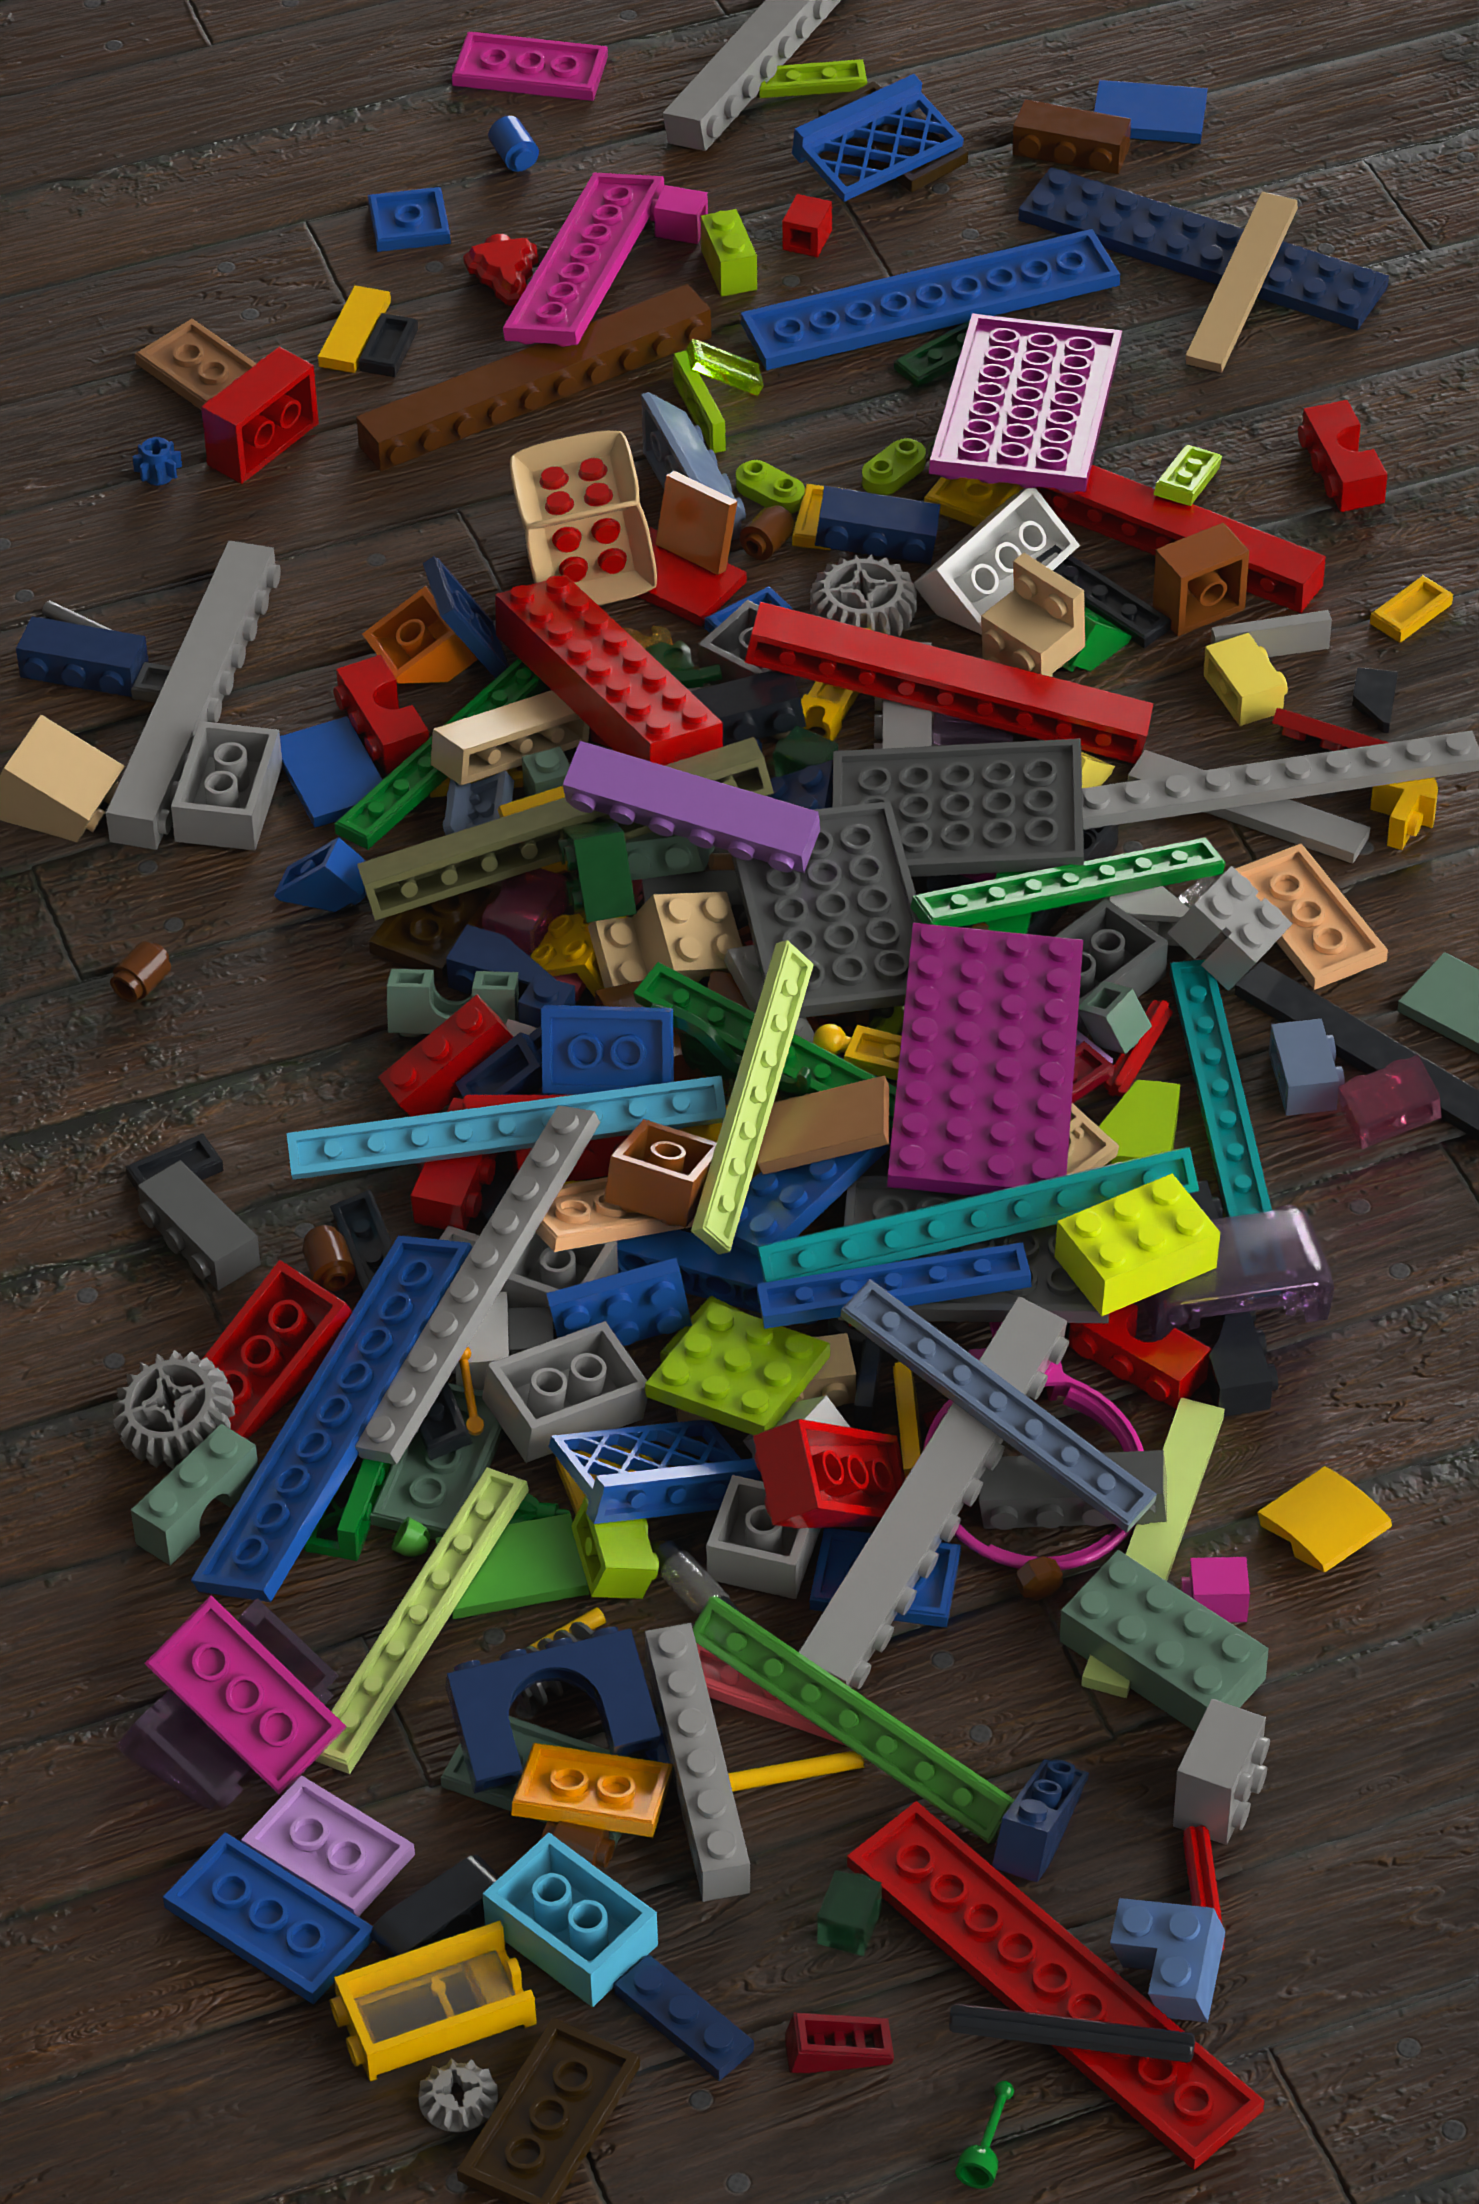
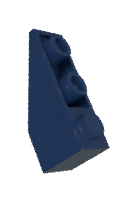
M467 924L446 958L448 988L466 994H472L476 971L518 972L519 1000L535 974L555 979L505 935Z
M1044 1759L1002 1817L992 1866L997 1870L1038 1882L1052 1862L1087 1782L1089 1773L1075 1769L1071 1763L1063 1760L1050 1761Z

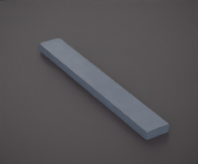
M871 1279L841 1309L840 1317L1126 1533L1155 1503L1157 1497L1155 1492Z

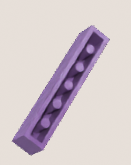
M580 741L563 782L566 802L579 811L591 813L595 810L608 814L613 820L622 824L630 825L635 822L648 826L650 830L662 836L669 837L672 834L688 838L694 845L702 848H712V846L728 850L734 857L742 860H751L752 858L768 862L772 868L782 872H791L792 870L805 872L821 829L818 811Z

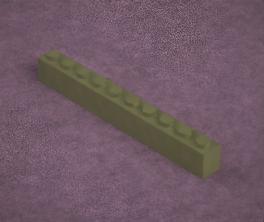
M754 737L665 765L764 796L774 793L764 756ZM561 798L358 863L357 866L376 921L560 862L558 840L564 839L563 827L610 819L611 817L608 814L595 810L591 813L579 811L566 802V798ZM615 821L624 831L625 841L653 832L648 826L633 822L630 825Z

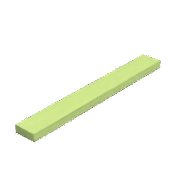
M788 940L776 943L691 1229V1232L718 1255L730 1252L814 965Z
M1182 1397L1163 1447L1167 1474V1522L1145 1525L1136 1524L1126 1552L1127 1556L1165 1581L1168 1580L1216 1442L1225 1410L1224 1408ZM1090 1655L1082 1676L1081 1686L1127 1698L1130 1690V1681Z
M488 1467L485 1469L331 1712L347 1728L315 1760L316 1762L348 1774L352 1772L529 1491L527 1481Z

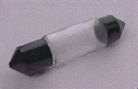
M654 1540L652 1542V1552L656 1553L658 1557L661 1577L698 1617L708 1599L713 1596H717L742 1613L730 1601L729 1595L676 1541Z

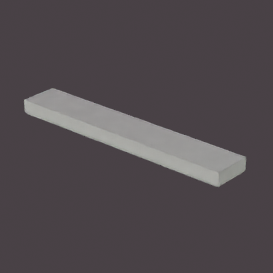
M1144 750L1128 774L1127 782L1203 771V769ZM1290 799L1205 812L1295 844L1302 843L1306 848L1352 864L1370 836V827Z

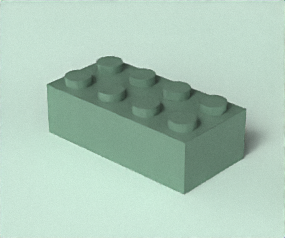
M1119 1550L1114 1553L1061 1610V1643L1087 1660L1090 1655L1128 1679L1132 1690L1195 1732L1211 1699L1240 1708L1266 1679L1268 1647Z

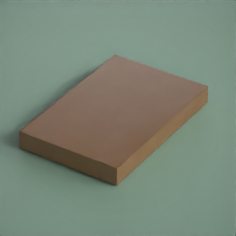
M190 319L135 353L137 365L199 409L210 398L217 395L236 378L257 364L194 319Z
M885 1075L774 1102L758 1154V1165L762 1174H770L888 1145L889 1084Z

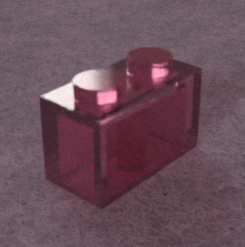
M538 868L505 879L500 895L494 904L490 903L487 905L483 913L482 926L485 927V930L505 935L531 957L533 951L539 947L548 932L549 924L555 918L561 916L568 906L564 885L567 877Z
M1418 1055L1406 1060L1399 1059L1393 1061L1386 1068L1366 1076H1356L1346 1084L1339 1086L1341 1110L1362 1149L1441 1118L1439 1092Z

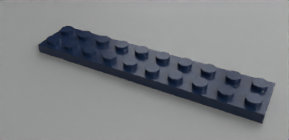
M1053 167L1048 170L1020 206L1018 214L1019 221L1062 235L1093 229L1105 249L1219 285L1244 231L1243 228L1233 224H1227ZM1282 241L1257 298L1358 331L1388 288L1389 275Z

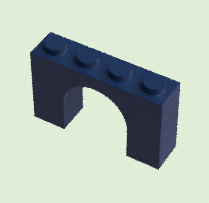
M606 1627L593 1632L589 1639L573 1642L571 1638L557 1639L546 1644L544 1650L528 1654L525 1649L512 1650L499 1656V1661L481 1665L479 1660L467 1661L453 1668L454 1672L447 1673L445 1688L474 1794L519 1783L523 1769L509 1721V1709L521 1692L540 1682H567L583 1690L592 1699L598 1710L611 1755L628 1756L658 1748L661 1733L631 1628L618 1631L617 1627Z

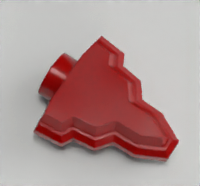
M495 234L488 237L483 244L472 246L470 251L463 256V262L469 274H474L482 284L494 289L495 295L508 306L515 308L527 287L526 280L533 276L532 266L538 263L536 244L530 243L527 238L511 239L505 234Z

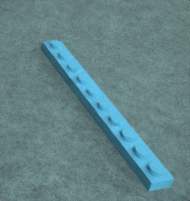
M722 1076L287 1133L291 1175L294 1180L533 1148L558 1105L595 1111L601 1123L590 1140L630 1135L643 1119L674 1129L723 1123L726 1105Z

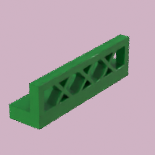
M363 1459L359 1472L353 1474L349 1470L335 1495H338L352 1488L346 1506L340 1509L334 1501V1497L332 1498L304 1546L305 1551L358 1561L371 1526V1511L392 1464ZM339 1523L337 1528L338 1542L319 1538L322 1530Z

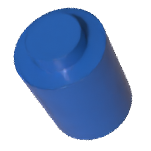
M502 117L491 126L488 138L510 170L516 172L530 168L536 162L539 156L538 146L517 117Z

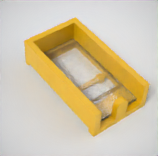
M501 1921L334 1977L336 1997L330 1999L331 2010L337 2026L342 2027L346 2025L350 2033V2037L346 2038V2044L354 2066L363 2064L370 2082L377 2080V2075L520 2025H524L527 2028L536 2024L535 1997L531 1989L523 1991L518 1961L515 1957L509 1959L505 1950L504 1928Z

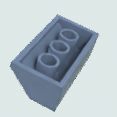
M650 392L641 394L643 453L662 487H665L666 475L676 471L738 501L731 540L740 538L741 521L746 519L743 502L739 497H734L727 474L720 473L714 451L712 449L707 450L704 445V438L698 425L694 426L687 413Z

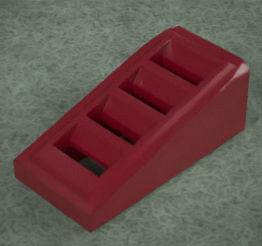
M793 2013L785 2032L790 2073H817L891 2065L894 2060L888 2018ZM864 2035H872L873 2048H866ZM845 2037L852 2038L853 2047L846 2046ZM825 2039H831L832 2046L825 2045Z

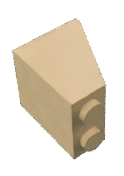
M40 715L0 775V820L78 842L86 829L93 833L105 814V811L100 808L104 802L110 805L120 783L118 779L125 766L53 721Z

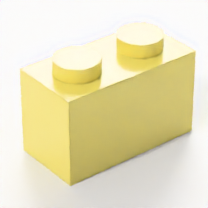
M1249 633L1205 646L1204 677L1239 726L1274 716L1277 708L1283 709L1284 695L1288 692L1286 679L1280 671L1277 672L1269 661L1264 647L1258 646Z

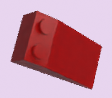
M281 1260L278 1261L202 1358L207 1357L208 1360L213 1362L215 1368L222 1370L226 1376L227 1384L230 1385L234 1393L232 1403L235 1406V1415L229 1418L231 1422L230 1427L232 1431L245 1439L252 1436L312 1380L352 1313V1310L344 1301Z
M796 1419L753 1436L756 1447L755 1462L762 1475L766 1493L765 1508L771 1517L772 1525L792 1528L877 1526L906 1480L896 1435Z

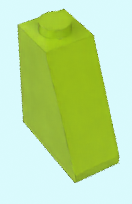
M1136 1080L1099 1126L1101 1130L1119 1145L1117 1156L1104 1166L1173 1150L1179 1111L1180 1084Z

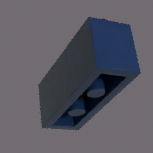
M824 486L815 546L931 565L941 504Z
M34 616L31 617L16 647L21 678L132 697L131 688L144 662L149 663L145 636Z

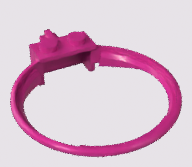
M989 1322L992 1339L1003 1322ZM987 1348L971 1349L968 1353L980 1360ZM1061 1361L1057 1365L1052 1362L1044 1373L1048 1375L1045 1386L1049 1401L1057 1400L1058 1395L1064 1396L1065 1399L1062 1404L1089 1416L1105 1427L1117 1439L1124 1452L1144 1451L1140 1439L1129 1420L1108 1398L1090 1386L1065 1374ZM950 1399L935 1416L927 1433L923 1451L953 1404V1401ZM959 1524L954 1534L961 1542L978 1554L1008 1567L1020 1569L1027 1561L1038 1558L1012 1553L992 1544L987 1546L972 1536L961 1524ZM1135 1525L1127 1533L1116 1526L1109 1535H1105L1087 1548L1067 1555L1048 1558L1056 1560L1061 1570L1086 1565L1098 1560L1116 1548L1130 1534Z

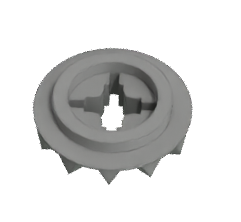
M451 2058L445 2066L440 2068L432 2066L429 2076L425 2080L420 2081L419 2106L424 2117L435 2127L450 2132L468 2131L482 2125L493 2114L498 2101L497 2084L492 2079L489 2069L483 2070L477 2067L472 2059L466 2064L456 2063ZM453 2083L461 2085L462 2090L465 2092L464 2100H462L463 2107H458V2102L451 2095Z

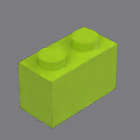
M737 209L701 215V251L721 297L757 290V254Z
M585 1496L571 1527L591 1597L643 1599L651 1581L656 1579L659 1570L658 1557L656 1553L652 1552L648 1539V1523L646 1518L594 1524L586 1514L589 1499Z

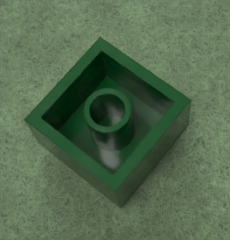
M612 818L563 827L564 839L558 840V849L562 865L566 864L567 871H570L571 880L564 881L568 905H572L574 912H579L587 923L637 914L624 831Z

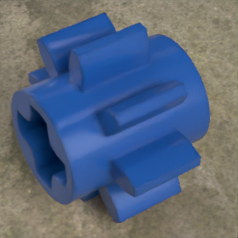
M160 437L149 438L142 445L139 444L138 455L132 456L134 472H140L141 481H147L155 486L165 485L173 478L176 479V468L182 467L181 452L174 451L172 441L168 442Z

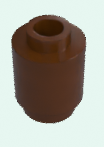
M778 505L762 509L740 532V542L745 552L758 560L770 558L792 535L794 527L793 517L788 510Z
M140 942L114 968L113 977L110 979V985L114 992L120 998L130 1003L136 1002L137 999H144L171 971L167 951L157 943Z
M329 1225L315 1227L305 1235L302 1252L313 1282L327 1291H338L346 1287L353 1280L356 1269L344 1236Z
M548 1821L546 1823L541 1839L550 1833L596 1868L608 1867L615 1849V1841L610 1839V1831L563 1821L558 1823Z

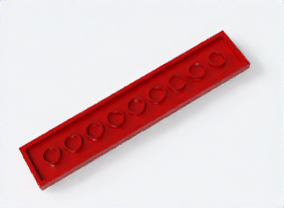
M917 1801L847 1855V1867L1010 2010L1185 2032ZM1196 2041L1194 2056L1190 2062L1051 2045L1193 2170L1262 2113L1264 2109V2099Z

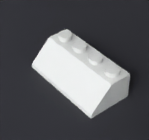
M1024 488L1003 502L918 578L914 584L936 615L982 634L981 615L1014 590L1013 561L1022 553H1026L1036 559L1056 545L1062 551L1059 554L1055 552L1042 562L1043 565L1054 570L1080 545L1037 489Z

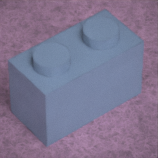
M1322 1018L1271 1024L1269 1056L1286 1116L1337 1110L1338 1092H1344L1345 1079L1342 1067H1335L1336 1047L1333 1035H1326Z

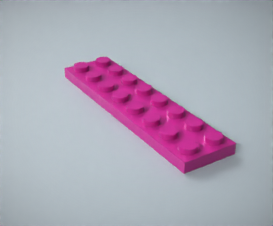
M612 173L592 174L503 326L505 341H517L522 344L551 343L562 347L579 343L649 219L652 201L659 198L664 188V176Z

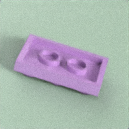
M302 1775L241 1839L243 1844L358 1917L415 1855L413 1843Z

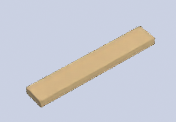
M1266 192L1261 193L1186 353V364L1220 373L1223 372L1298 209L1297 200Z

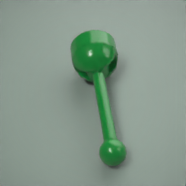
M1005 2080L995 2085L994 2093L996 2100L980 2146L976 2144L966 2148L960 2155L955 2169L957 2178L972 2188H989L994 2183L998 2171V2159L990 2145L1004 2104L1014 2094L1013 2085Z

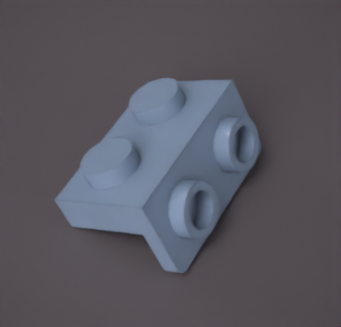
M503 771L475 783L459 785L450 778L449 790L447 791L446 813L443 820L445 835L499 819L498 807L512 802L514 789L512 777L506 771Z

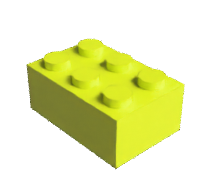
M1172 1173L1058 1220L1055 1258L1102 1317L1216 1269L1221 1232Z

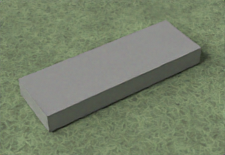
M1325 610L1216 626L1211 629V644L1249 633L1258 646L1264 647L1268 658L1329 649L1332 618L1329 611Z

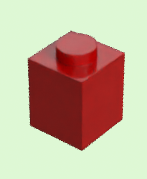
M797 194L782 221L783 250L818 257L832 231V201Z

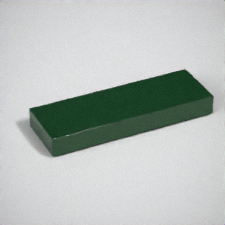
M970 321L895 360L894 369L919 388L956 368Z

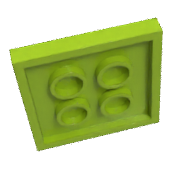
M711 1302L645 1383L646 1397L742 1432L757 1435L774 1428L830 1358V1343L783 1326L764 1329L762 1319Z

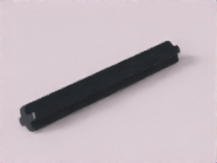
M960 2003L952 2005L949 2018V2028L954 2033L1180 2062H1190L1194 2056L1195 2036L1187 2032Z

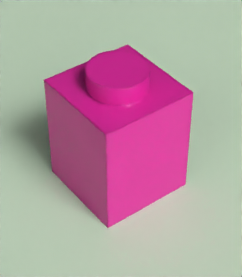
M664 185L659 198L653 199L651 204L650 221H655V237L698 244L701 238L700 216L708 214L707 192Z
M1246 1557L1190 1558L1189 1577H1181V1591L1228 1622H1247L1250 1592Z

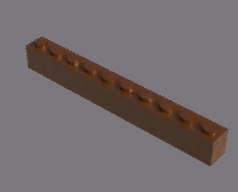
M686 284L589 323L577 345L562 347L551 343H539L356 416L359 447L380 471H384L712 338L711 308Z

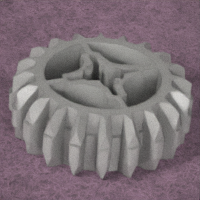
M855 554L853 560L847 561L840 558L837 565L827 564L824 572L817 573V578L812 583V589L810 590V611L814 616L900 637L902 630L910 627V622L917 610V591L915 584L910 579V574L903 572L900 564L890 565L887 557L877 561L873 559L872 554L867 559H859Z
M175 1350L169 1360H164L163 1357L156 1354L155 1364L149 1367L140 1362L141 1372L138 1375L126 1374V1382L129 1387L117 1388V1397L120 1401L112 1404L113 1413L116 1416L114 1426L118 1434L121 1435L120 1440L124 1447L132 1451L134 1456L141 1462L148 1459L149 1463L155 1468L165 1461L167 1466L174 1469L178 1460L185 1459L220 1424L231 1429L229 1418L235 1415V1406L232 1403L234 1393L230 1385L227 1384L228 1380L223 1371L215 1368L213 1362L208 1360L207 1357L200 1360L198 1355H195L192 1351L184 1359Z

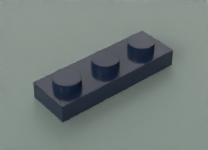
M650 1954L614 1983L615 1995L718 2081H721L754 2051L753 2039Z

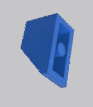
M338 837L288 866L274 896L279 901L333 912L350 903L356 905L366 896L357 864L366 860Z

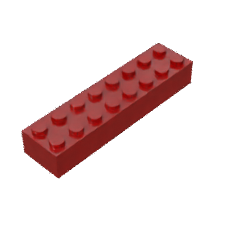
M567 575L552 576L546 581L527 586H515L509 591L495 594L496 636L614 751L665 766L723 747V722Z

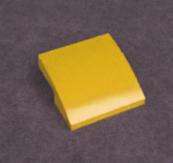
M1326 1466L1257 1512L1261 1527L1291 1542L1294 1557L1324 1573L1392 1527L1391 1519L1370 1497L1346 1478Z

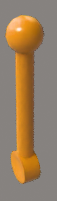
M467 1347L459 1360L469 1415L466 1427L469 1434L477 1436L484 1430V1421L477 1413L468 1362L471 1357V1350Z

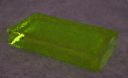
M692 339L686 348L692 371L756 396L759 395L764 387L758 363L696 339Z

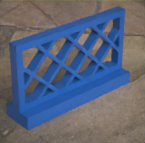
M912 74L795 128L792 155L799 163L807 161L840 199L845 202L962 147L964 138L921 92L922 82L915 74ZM920 108L927 118L926 120L906 117L905 114ZM884 124L898 126L897 134L875 129ZM902 127L923 130L922 139L901 135ZM928 132L943 134L948 140L940 143L926 139ZM856 137L868 139L867 148L849 145L846 142ZM873 140L894 144L893 152L871 149ZM898 145L920 149L919 153L912 157L897 154ZM825 151L839 153L837 162L821 159L818 155ZM843 154L864 158L863 166L841 163ZM869 159L890 163L889 167L884 170L867 168ZM841 173L860 177V180L846 187L838 178V175Z
M707 1420L553 1435L548 1446L589 1499L586 1514L594 1524L720 1510L732 1475L760 1481L761 1472L757 1468L755 1458L741 1460L711 1421ZM702 1436L709 1445L688 1437ZM650 1441H658L671 1447L667 1449ZM618 1445L632 1451L627 1453L611 1446ZM577 1449L588 1454H591L592 1456L589 1458L584 1455L575 1453L571 1450ZM678 1449H680L693 1455L699 1456L701 1458L700 1460H697L687 1455L678 1453L677 1451ZM640 1453L662 1462L661 1464H657L652 1461L638 1457V1455ZM599 1458H602L610 1462L616 1463L618 1465H621L622 1467L621 1469H619L614 1466L600 1462L598 1460ZM590 1473L597 1475L595 1480L592 1478Z

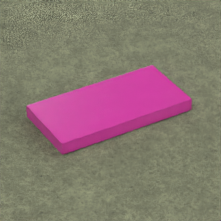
M467 32L452 74V85L594 101L608 58V47Z
M212 1596L144 1663L280 1796L347 1728Z

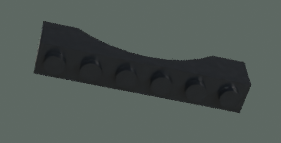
M1207 1181L1198 1182L1199 1191L1189 1194L1221 1232L1217 1268L1199 1275L1217 1303L1223 1325L1219 1339L1209 1354L1207 1385L1214 1406L1225 1409L1224 1417L1269 1410L1271 1408L1272 1391L1278 1389L1277 1371L1273 1363L1267 1364L1265 1358L1267 1355L1265 1335L1262 1329L1256 1330L1255 1328L1256 1313L1254 1302L1251 1296L1244 1295L1245 1280L1240 1262L1234 1263L1232 1259L1234 1253L1233 1240L1229 1229L1223 1230L1221 1225L1223 1221L1221 1202L1218 1197L1212 1198Z

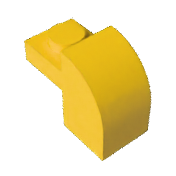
M1435 778L1372 787L1370 809L1390 815L1387 846L1403 850L1410 835L1417 836L1421 825L1433 828L1438 794Z

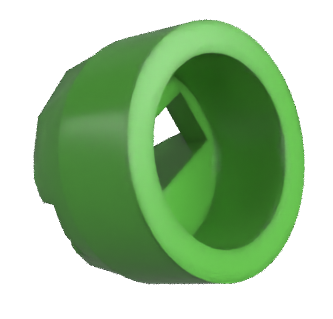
M407 1517L394 1537L392 1550L407 1557L421 1556L427 1551L429 1546L430 1534L428 1529L420 1522Z

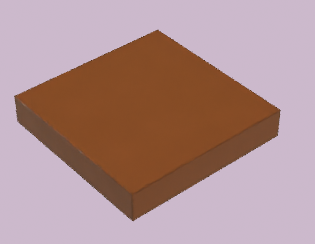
M676 471L667 474L656 545L717 575L721 574L727 568L738 501Z

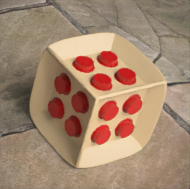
M608 430L579 434L533 445L511 456V481L517 508L525 529L526 548L534 584L546 581L552 576L567 575L597 605L633 598L656 587L657 568L651 537L643 509L640 505L639 484L631 449L623 432Z

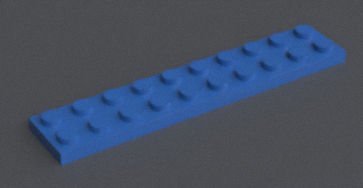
M1093 229L744 311L741 312V325L765 370H770L949 326L960 325L970 321L972 314L996 316L1120 285V273Z
M408 1236L397 1237L192 1577L191 1582L198 1592L265 1602L273 1600L357 1458L359 1452L355 1446L473 1248L469 1242Z

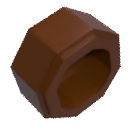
M1045 1556L1027 1561L1016 1573V1585L1023 1598L1032 1601L1050 1597L1063 1584V1573L1056 1560Z

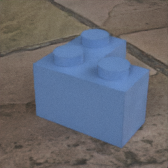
M1119 1898L1110 1944L1122 1967L1153 1970L1148 1995L1154 2006L1168 2018L1208 2023L1226 1933L1215 1909Z

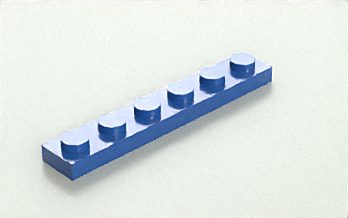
M1023 1242L756 1284L764 1329L840 1317L841 1309L869 1279L906 1306L1032 1287L1031 1273Z

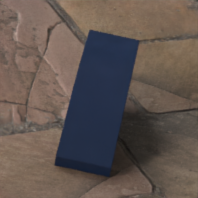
M541 1026L529 1035L519 1032L458 1080L455 1084L463 1098L465 1095H529L541 1088Z

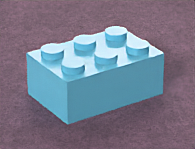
M550 1833L546 1834L482 1893L485 1925L501 1921L506 1943L591 2007H594L614 1988L615 1982L658 1946L657 1912Z

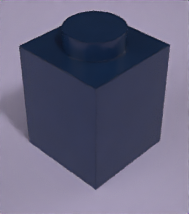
M535 974L518 1001L519 1022L538 1028L541 1026V1008L544 1005L576 1006L575 986Z

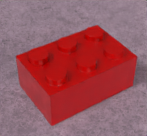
M279 346L202 405L207 465L243 484L317 426L319 418L314 365Z

